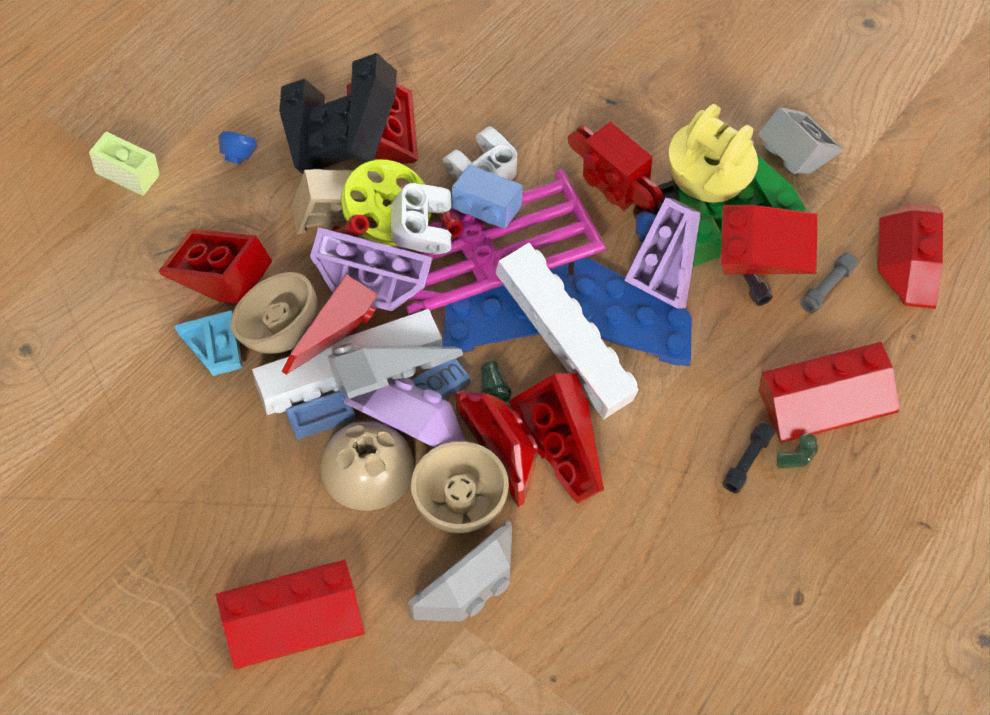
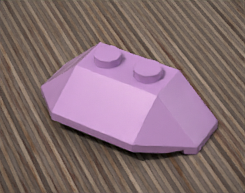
M319 227L310 258L319 269L332 293H334L347 274L378 294L372 306L393 311L425 287L432 262V257Z
M391 378L387 380L389 385L350 399L345 398V404L434 448L450 442H466L451 403L443 400L442 396L435 391L422 390L414 386V382L408 378Z

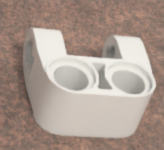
M488 126L476 135L477 143L485 153L478 159L471 162L459 150H454L443 158L445 169L456 181L468 165L475 166L508 180H513L517 174L516 149L491 126Z
M416 183L407 184L391 204V237L394 243L402 248L431 254L449 252L451 250V233L448 230L429 227L428 212L444 213L451 209V192L448 189Z

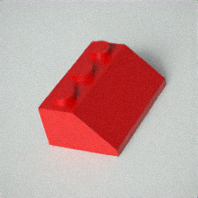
M351 82L346 85L347 95L351 94ZM396 83V96L374 160H390L400 164L415 163L418 161L412 91Z

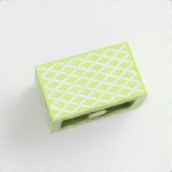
M107 131L89 151L96 174L142 196L146 194L160 175L155 154Z

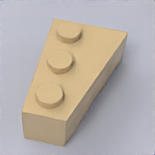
M312 169L304 171L291 205L297 235L306 233V228L324 225L325 229H330L334 227L333 223L347 221L342 210L341 195L344 185L353 171L346 169ZM370 171L367 173L368 178L372 182H382V177L377 172ZM354 190L350 192V196L354 201H365V197L360 191ZM387 199L382 204L387 207L391 202ZM366 217L368 221H375L371 217Z

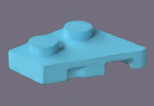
M232 310L175 325L178 335L212 376L243 368L239 341L231 331Z

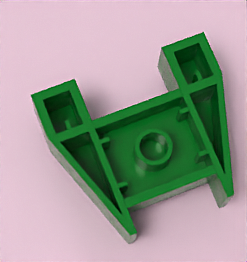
M758 155V167L751 183L737 196L727 201L711 203L697 200L684 193L674 181L675 200L701 212L693 267L721 257L722 233L720 230L722 229L723 205H756L801 212L806 211L794 187Z

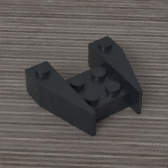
M378 53L352 61L351 94L324 103L325 95L305 78L281 86L279 113L294 167L302 174L305 170L322 169L353 158H357L363 164L374 161L396 96L397 70Z

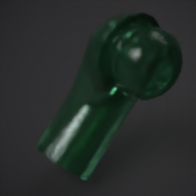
M804 434L800 437V443L793 452L776 453L777 468L807 466L818 452L817 438L813 434Z

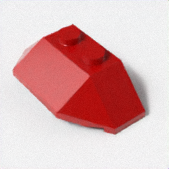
M907 203L879 219L877 271L890 288L900 296L899 299L905 306L936 309L943 264L944 213L939 206Z
M467 391L456 393V410L477 443L493 452L500 459L508 475V492L518 507L523 505L536 466V452L538 451L536 441L531 434H525L521 428L522 421L515 410L510 411L503 400L486 393Z

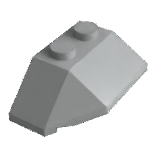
M507 520L455 565L408 601L410 616L414 620L461 622L468 615L472 617L479 613L484 607L485 601L492 595L498 596L503 593L510 583L512 524Z

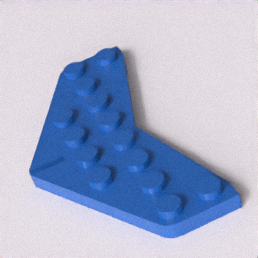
M587 257L574 261V275H568V263L549 269L552 274L560 277L564 284V290L569 297L578 301L582 308L583 316L589 323L592 322L598 328L601 339L659 356V361L672 365L690 366L692 318L686 309H678L626 282L625 277ZM504 285L446 305L443 346L458 347L462 349V353L474 351V346L540 334Z

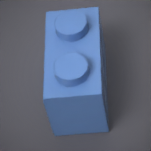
M468 165L452 186V208L486 221L489 224L506 229L522 206L523 185Z

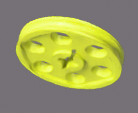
M390 160L369 161L356 168L345 183L341 195V205L346 220L348 221L353 215H363L373 218L377 223L376 228H368L361 235L365 240L391 247L398 246L391 237V204L402 190L397 185L396 179L404 178L409 183L425 185L423 180L407 166ZM370 171L377 172L382 177V182H372L368 178L367 173ZM354 190L360 191L364 195L365 201H354L350 196V192ZM388 199L391 204L386 207L382 202ZM428 212V221L430 219L431 212Z

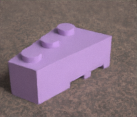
M665 198L625 281L678 309L686 308L701 212L675 199Z

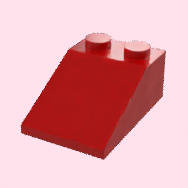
M723 205L721 266L724 274H817L818 214L756 205Z
M191 229L159 269V273L218 302L238 304L242 297L263 277L273 261L256 235Z

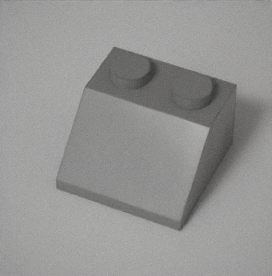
M782 107L776 110L758 133L765 141L764 147L771 153L778 154L785 160L783 165L794 174L798 172L811 174L844 150L807 113Z

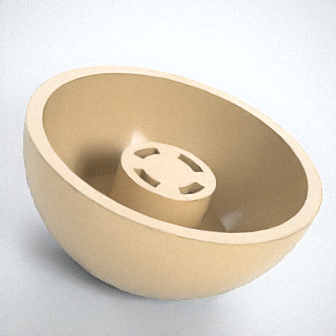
M294 272L280 273L261 281L250 289L237 304L231 318V331L233 335L243 345L260 353L275 354L295 348L317 317L318 303L312 284L307 277Z
M376 421L355 422L337 431L326 444L320 462L321 480L328 494L341 505L363 511L381 509L399 500L410 487L415 469L413 453L405 438L394 428Z
M450 442L432 449L418 462L411 479L413 500L421 515L436 528L451 533L473 532L492 522L501 512L506 502L509 487L508 475L500 459L487 448L470 442Z

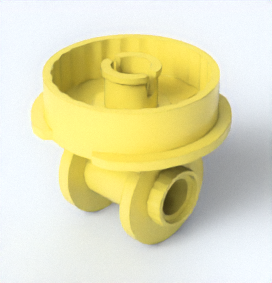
M712 104L705 111L700 110L690 124L681 128L673 136L668 150L671 175L677 186L692 198L711 203L727 201L737 196L751 183L758 167L757 153L753 146V141L750 140L753 128L745 125L737 131L719 120L721 108L716 104Z

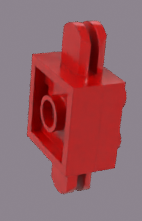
M611 121L596 133L583 124L576 131L568 135L567 139L571 149L584 159L583 177L590 186L600 190L611 204H616L625 211L636 203L645 212H650L663 201L661 189L650 180L653 156Z

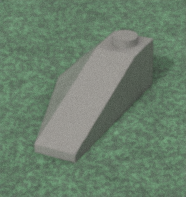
M348 343L334 348L335 353L328 355V359L338 391L350 399L389 385L387 378H407L414 375L413 373L416 372L415 367L421 365L422 369L432 368L460 357L463 353L462 349L455 346L353 347L352 343Z

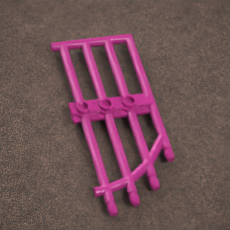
M559 170L555 173L557 181L522 192V205L562 191L567 202L513 219L506 229L499 226L486 229L481 219L451 209L450 212L457 214L463 225L462 233L456 237L457 239L451 241V250L444 254H431L420 251L416 253L432 257L433 260L462 250L467 260L428 273L425 287L470 271L473 272L477 282L445 293L422 289L410 298L421 302H416L406 307L408 314L412 315L427 309L430 311L503 286L504 284L496 275L499 260L528 243L535 250L585 233L590 243L545 258L548 269L605 251L606 246L566 172ZM574 212L578 220L574 224L497 250L491 241L492 239ZM442 220L430 223L428 226L442 229Z

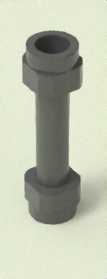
M850 253L841 255L835 261L834 269L817 288H811L805 293L804 297L800 300L802 308L809 313L819 310L824 304V297L843 276L849 277L858 265L857 259Z

